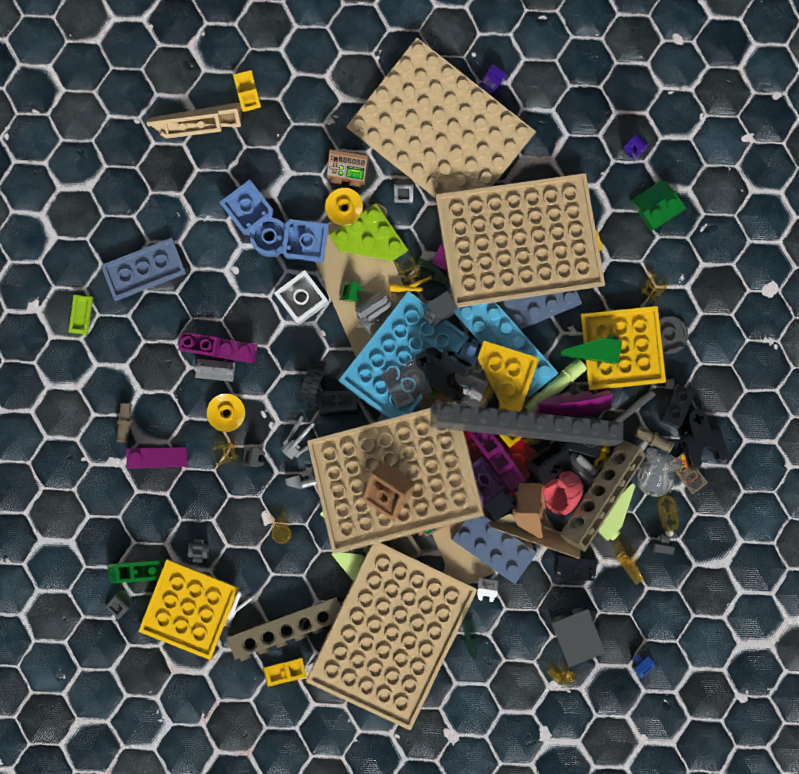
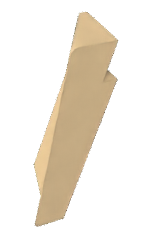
M238 102L151 117L146 123L147 126H152L159 131L160 135L164 138L221 132L222 127H241V104Z
M508 513L497 521L487 523V527L563 554L580 558V549L567 543L560 535L561 532L544 526L543 538H538L519 527L517 518Z

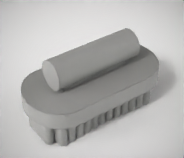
M378 292L369 300L356 307L355 311L358 320L362 323L368 322L369 324L389 311L388 308L391 306V300L383 292Z
M572 453L570 455L572 466L567 470L578 475L583 485L589 487L593 484L595 477L599 475L598 470L582 454Z

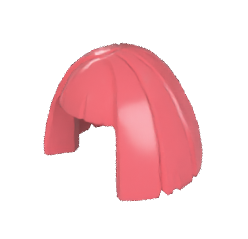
M564 471L560 474L559 478L553 479L544 485L546 506L557 515L570 513L578 505L583 495V483L580 477L571 471Z

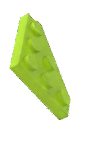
M377 204L365 210L354 223L343 225L329 235L337 249L343 253L393 262L408 252V249Z

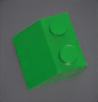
M663 180L630 200L651 232L683 212L686 208L676 192Z

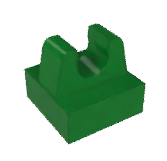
M343 281L340 300L345 302L361 301L362 298L356 295L357 291H363L364 288L357 282Z

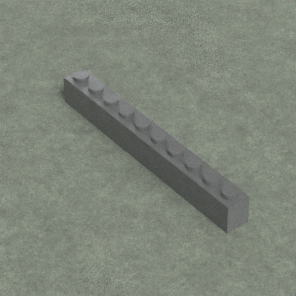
M439 402L431 408L430 413L431 428L612 447L623 442L622 422Z

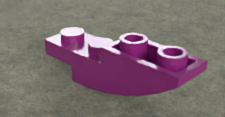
M181 332L178 350L224 360L255 364L258 345Z

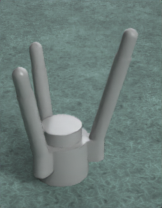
M300 416L287 439L282 443L284 446L281 448V451L291 460L294 456L298 458L309 449L308 445L298 450L300 448L298 443L315 425L314 422L295 441L292 439L303 420V416Z

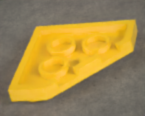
M483 341L478 361L501 407L507 410L522 412L539 358Z

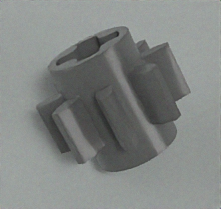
M194 539V543H189L188 557L193 558V562H203V558L208 559L209 544H204L202 539Z

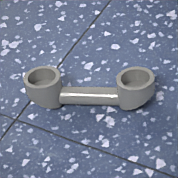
M300 475L285 479L286 485L293 488L303 489L317 485L315 477L301 481Z

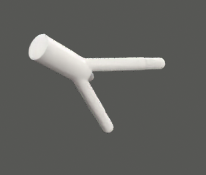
M241 592L237 593L224 626H231L236 612L249 603L252 597H249L237 606Z

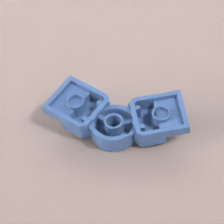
M250 179L219 202L244 235L250 236L251 243L259 254L266 257H275L282 253L288 260L324 263L329 224L290 219L284 225L280 220L273 218L274 211ZM267 233L275 234L272 241L265 240Z

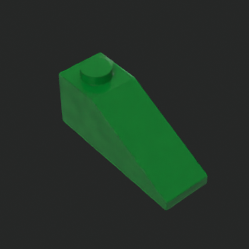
M607 335V338H600L561 351V356L618 365L622 341L618 340L619 337Z
M166 560L107 564L108 584L159 580Z

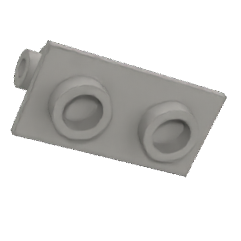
M197 359L195 378L233 382L235 363Z

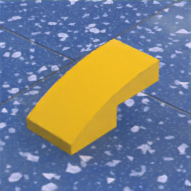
M252 70L233 75L242 111L260 108L261 105Z
M302 658L263 668L267 687L307 677Z

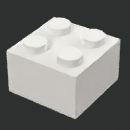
M305 270L274 293L298 326L329 303Z

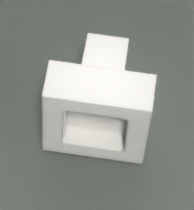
M479 578L478 599L482 601L483 596H489V602H493L494 598L497 597L498 581Z

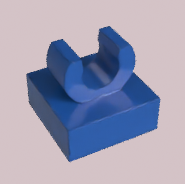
M637 654L632 659L637 665L634 670L641 679L656 666L649 657L643 660Z

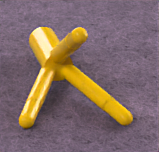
M430 276L409 285L391 284L390 291L402 293L423 291L422 287L415 286L428 282L433 277Z

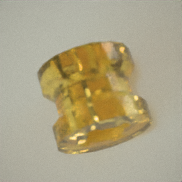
M280 524L273 528L272 538L275 542L284 544L291 539L292 532L288 526Z

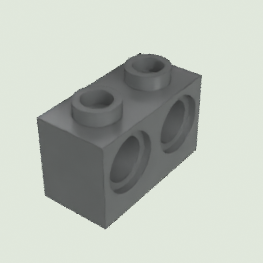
M447 291L430 301L423 315L427 323L435 327L452 317L458 306Z

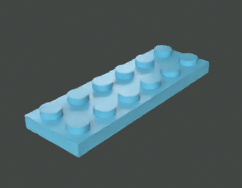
M496 302L460 307L454 313L481 344H483V341H487L539 358L527 395L529 399L558 374L554 367Z

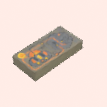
M684 453L669 463V466L691 494H694L708 483L698 469L691 470L688 468Z

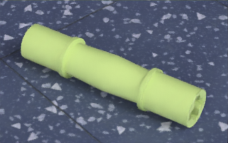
M576 358L564 370H561L560 374L550 381L539 393H535L524 404L522 411L536 413L537 402L557 396L569 384H573L587 370L585 364Z

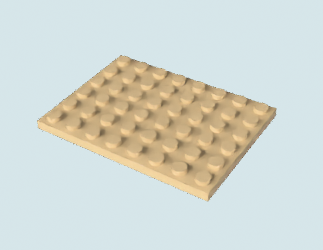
M418 38L415 39L346 127L434 198L436 194L494 186L536 133L534 129Z
M586 173L435 195L451 297L458 308L605 286Z
M431 408L307 441L332 553L337 554L485 516L464 431L431 428ZM383 462H386L416 482L410 499L395 521L362 500L371 474Z
M382 543L370 545L306 682L411 730L478 589Z

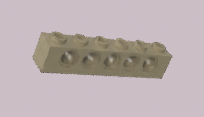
M625 440L615 446L612 455L604 463L603 469L595 477L592 486L584 494L581 503L573 511L572 517L562 529L560 535L567 543L584 552L586 551L645 459L646 455L640 447Z
M338 597L227 637L234 659L244 661L252 658L250 655L252 653L258 652L260 655L270 651L269 647L276 645L279 648L287 645V640L294 638L295 641L306 638V633L313 632L314 635L323 632V627L331 625L332 627L341 608ZM319 612H327L329 615L328 621L321 622L318 619ZM302 618L310 620L311 625L309 628L304 629L300 626ZM287 624L292 627L290 635L283 634V625ZM266 631L273 633L274 640L272 642L265 641L264 633ZM248 638H252L256 642V646L253 649L248 648L245 644Z

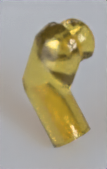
M552 666L547 672L558 685H569L576 680V674L572 671L560 673Z

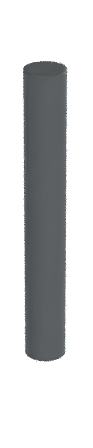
M649 390L612 421L623 422L656 394L653 390Z

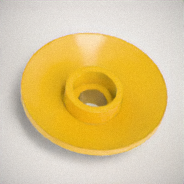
M339 188L328 196L325 203V211L328 218L335 224L350 225L360 218L363 211V202L356 191L350 188ZM342 206H348V210L342 211Z
M220 394L209 403L207 418L215 429L222 432H230L237 429L243 423L245 407L238 397L232 394ZM225 410L230 411V415L228 417H225L223 415V412Z

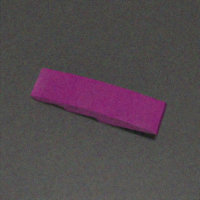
M606 390L593 395L590 391H586L573 396L570 392H566L537 402L536 413L567 417L595 414L611 409L613 393L610 390Z
M467 431L511 493L519 488V483L527 482L494 434Z

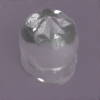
M647 448L644 457L648 461L640 466L637 473L638 487L646 495L660 497L669 493L675 480L674 471L679 472L683 464H681L679 459L668 453L663 456L657 453L658 449Z

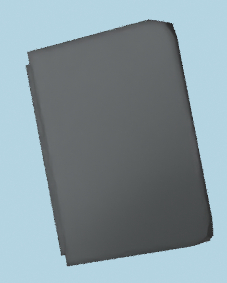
M394 180V203H413V180Z
M120 590L105 607L119 620L135 602L123 590Z

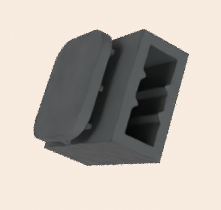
M576 608L572 610L573 614L566 617L565 614L558 615L551 622L568 667L605 654L600 637L587 608Z

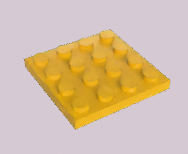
M658 306L581 314L584 343L607 338V335L619 337L618 340L622 341L618 365L586 360L589 391L666 383Z
M167 559L138 632L211 660L239 587Z

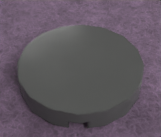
M674 316L660 318L663 353L673 354L682 350L689 337L688 328L685 323Z

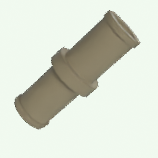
M120 403L119 420L116 423L118 425L116 442H129V428L132 426L130 421L132 404Z
M640 425L634 434L635 437L648 442L650 446H656L667 453H670L673 448L672 445H674V442L659 436V433H653Z

